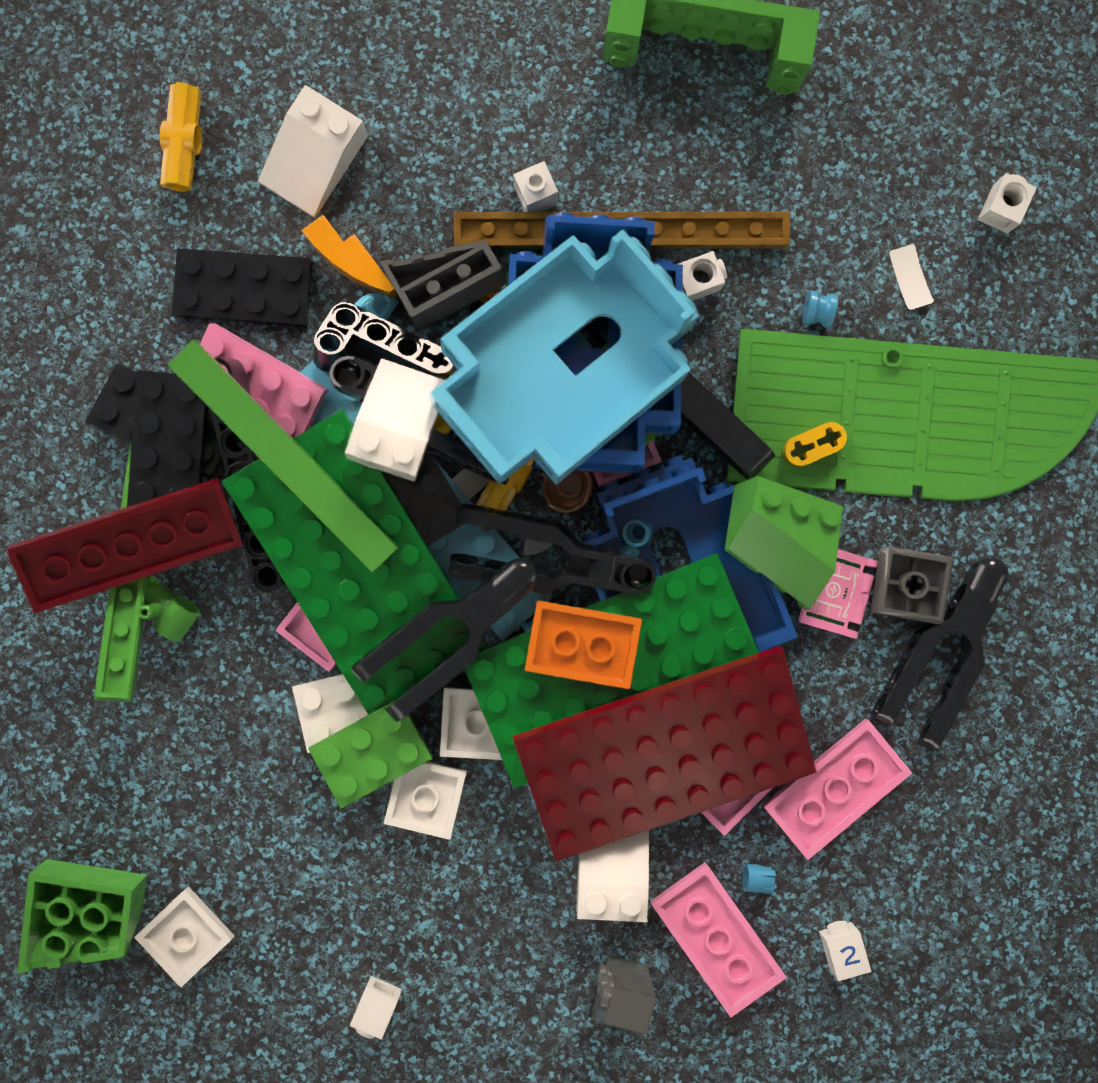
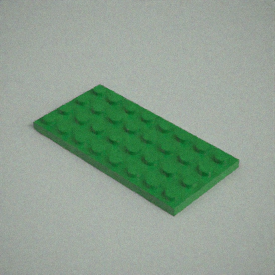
M341 409L293 439L399 546L373 572L260 458L221 482L369 715L400 698L407 691L410 684L413 682L417 684L430 674L435 664L470 637V630L462 619L446 616L364 682H361L350 669L361 657L431 601L458 600L460 598L383 472L347 459L345 451L354 425L345 410ZM483 636L481 637L477 653L488 648V644Z
M717 553L657 577L653 586L647 592L642 594L621 592L583 608L642 619L630 689L525 671L532 630L477 653L475 661L465 671L514 789L528 782L513 741V735L759 653ZM648 582L643 583V584H641V585H639V586H636V587H640V586L646 585Z

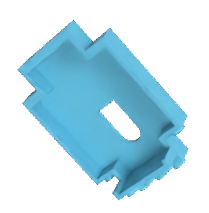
M624 230L611 239L608 253L598 261L595 260L594 252L586 243H580L574 235L440 339L441 351L458 371L430 392V403L499 484L503 483L534 458L557 485L685 380L691 370L684 353L678 348L673 349L671 345L695 325L699 317L696 306L684 292H678L675 289L668 273L660 265H654L645 247L636 238H630ZM604 316L613 319L620 328L621 336L619 341L575 376L554 350L591 320Z

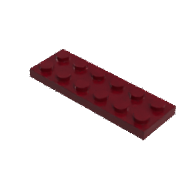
M219 478L8 545L6 552L32 610L36 614L241 546L243 543Z

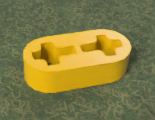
M834 422L819 425L787 440L782 449L783 458L791 466L798 467L810 464L842 449L847 440L846 431L843 426ZM826 429L830 433H837L838 438L833 440L835 445L833 447L830 443L819 446L816 441L826 436ZM795 442L799 446L810 443L812 449L803 453V460L798 456L792 457L790 451L795 449Z

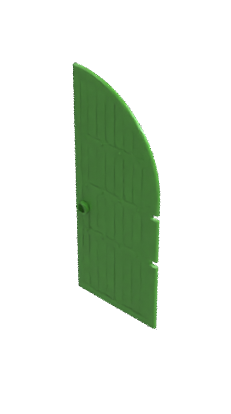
M740 329L733 413L774 452L775 457L757 476L792 488L835 491L836 479L845 480L844 492L911 498L913 486H921V499L942 501L981 500L1000 496L1030 484L1057 466L1078 445L1098 413V360ZM829 422L838 423L845 429L847 435L846 444L842 449L833 454L798 467L791 466L783 458V445L787 440ZM826 429V436L816 440L819 446L830 443L833 447L835 446L833 440L838 438L836 432L830 433ZM795 442V449L790 452L792 457L798 456L803 460V453L812 449L810 443L799 446ZM728 463L726 481L741 483L747 480Z

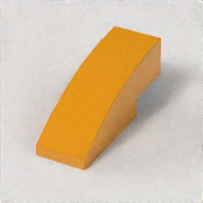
M324 215L301 230L317 252L348 279L373 293L385 294L394 298L398 297L395 288L355 234L343 242Z

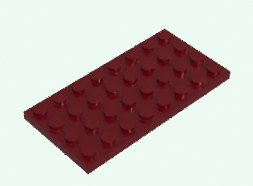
M780 646L512 736L555 862L817 773L785 653Z

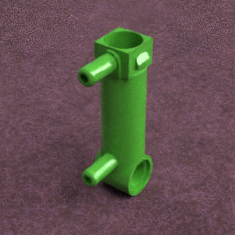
M150 575L146 605L141 606L138 610V614L142 619L150 618L154 629L165 638L174 642H180L201 615L200 610L194 603L181 595L174 594L153 575Z

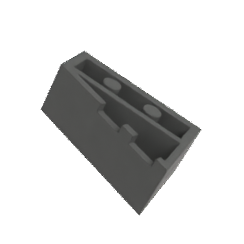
M486 240L444 248V252L424 256L422 253L414 254L410 259L391 262L390 259L380 261L418 332L506 285L502 267Z
M608 954L606 964H600L595 980V985H598L597 997L590 1020L647 1035L657 1000L648 966Z

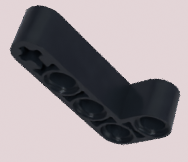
M350 303L335 305L314 338L313 361L317 368L325 372H330L333 363L341 357L348 356L350 352L379 365L381 359L437 378L444 377L448 379L453 364L441 351L440 346ZM371 338H376L380 341L371 340ZM324 349H333L334 351L329 352ZM401 353H407V354H410L411 356H405V355H402Z

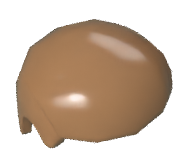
M574 470L556 485L545 474L542 492L551 509L564 514L576 512L588 504L593 494V481L588 471Z

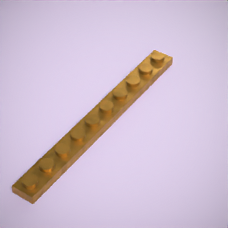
M454 212V246L486 240L491 249H543L546 217L561 212ZM568 212L576 217H591L601 214L608 216L610 219L624 220L629 217H640L645 221H655L654 237L649 249H782L790 246V212Z

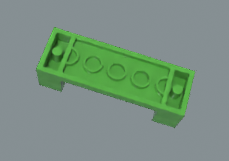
M611 0L603 61H607L616 67L635 66L642 28L649 29L655 34H665L667 32L681 34L684 38L692 40L707 38L713 39L716 43L722 45L737 43L747 45L753 50L771 49L765 88L774 89L775 92L780 94L798 93L812 66L820 11L757 0Z

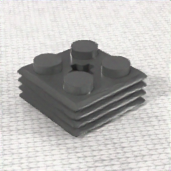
M891 546L882 547L879 554L871 612L921 622L942 624L953 558ZM912 577V582L917 583V589L911 590L909 593V589L905 584Z

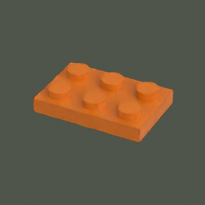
M537 600L525 671L630 689L642 619Z

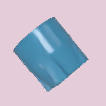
M634 519L627 522L622 533L625 542L633 547H640L651 542L653 524L643 519ZM637 526H642L645 529L646 533L643 538H639L636 535L635 530Z
M745 864L742 873L744 892L773 894L776 877L775 870H772V867Z

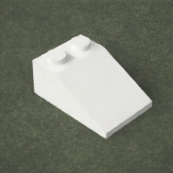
M305 85L284 118L259 177V184L313 218H316L368 137L363 121Z
M381 359L345 451L347 459L415 482L438 416L437 410L430 403V392L445 380Z
M649 830L580 853L576 904L577 919L647 922Z

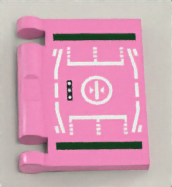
M838 549L834 574L811 609H801L798 622L857 639L859 633L847 629L848 623L852 622L860 625L862 623L875 577L863 573L865 566L877 568L878 561Z

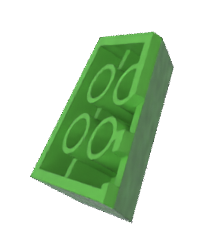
M760 476L753 477L734 485L725 551L753 572L761 573L774 582L776 589L782 593L790 594L798 600L797 604L804 610H810L835 572L843 506Z
M46 859L28 875L17 974L30 972L32 969L41 967L51 969L73 962L90 963L125 957L143 910L147 875Z

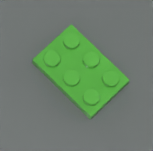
M395 701L308 748L340 809L433 758L410 713L400 721L395 722L384 709Z

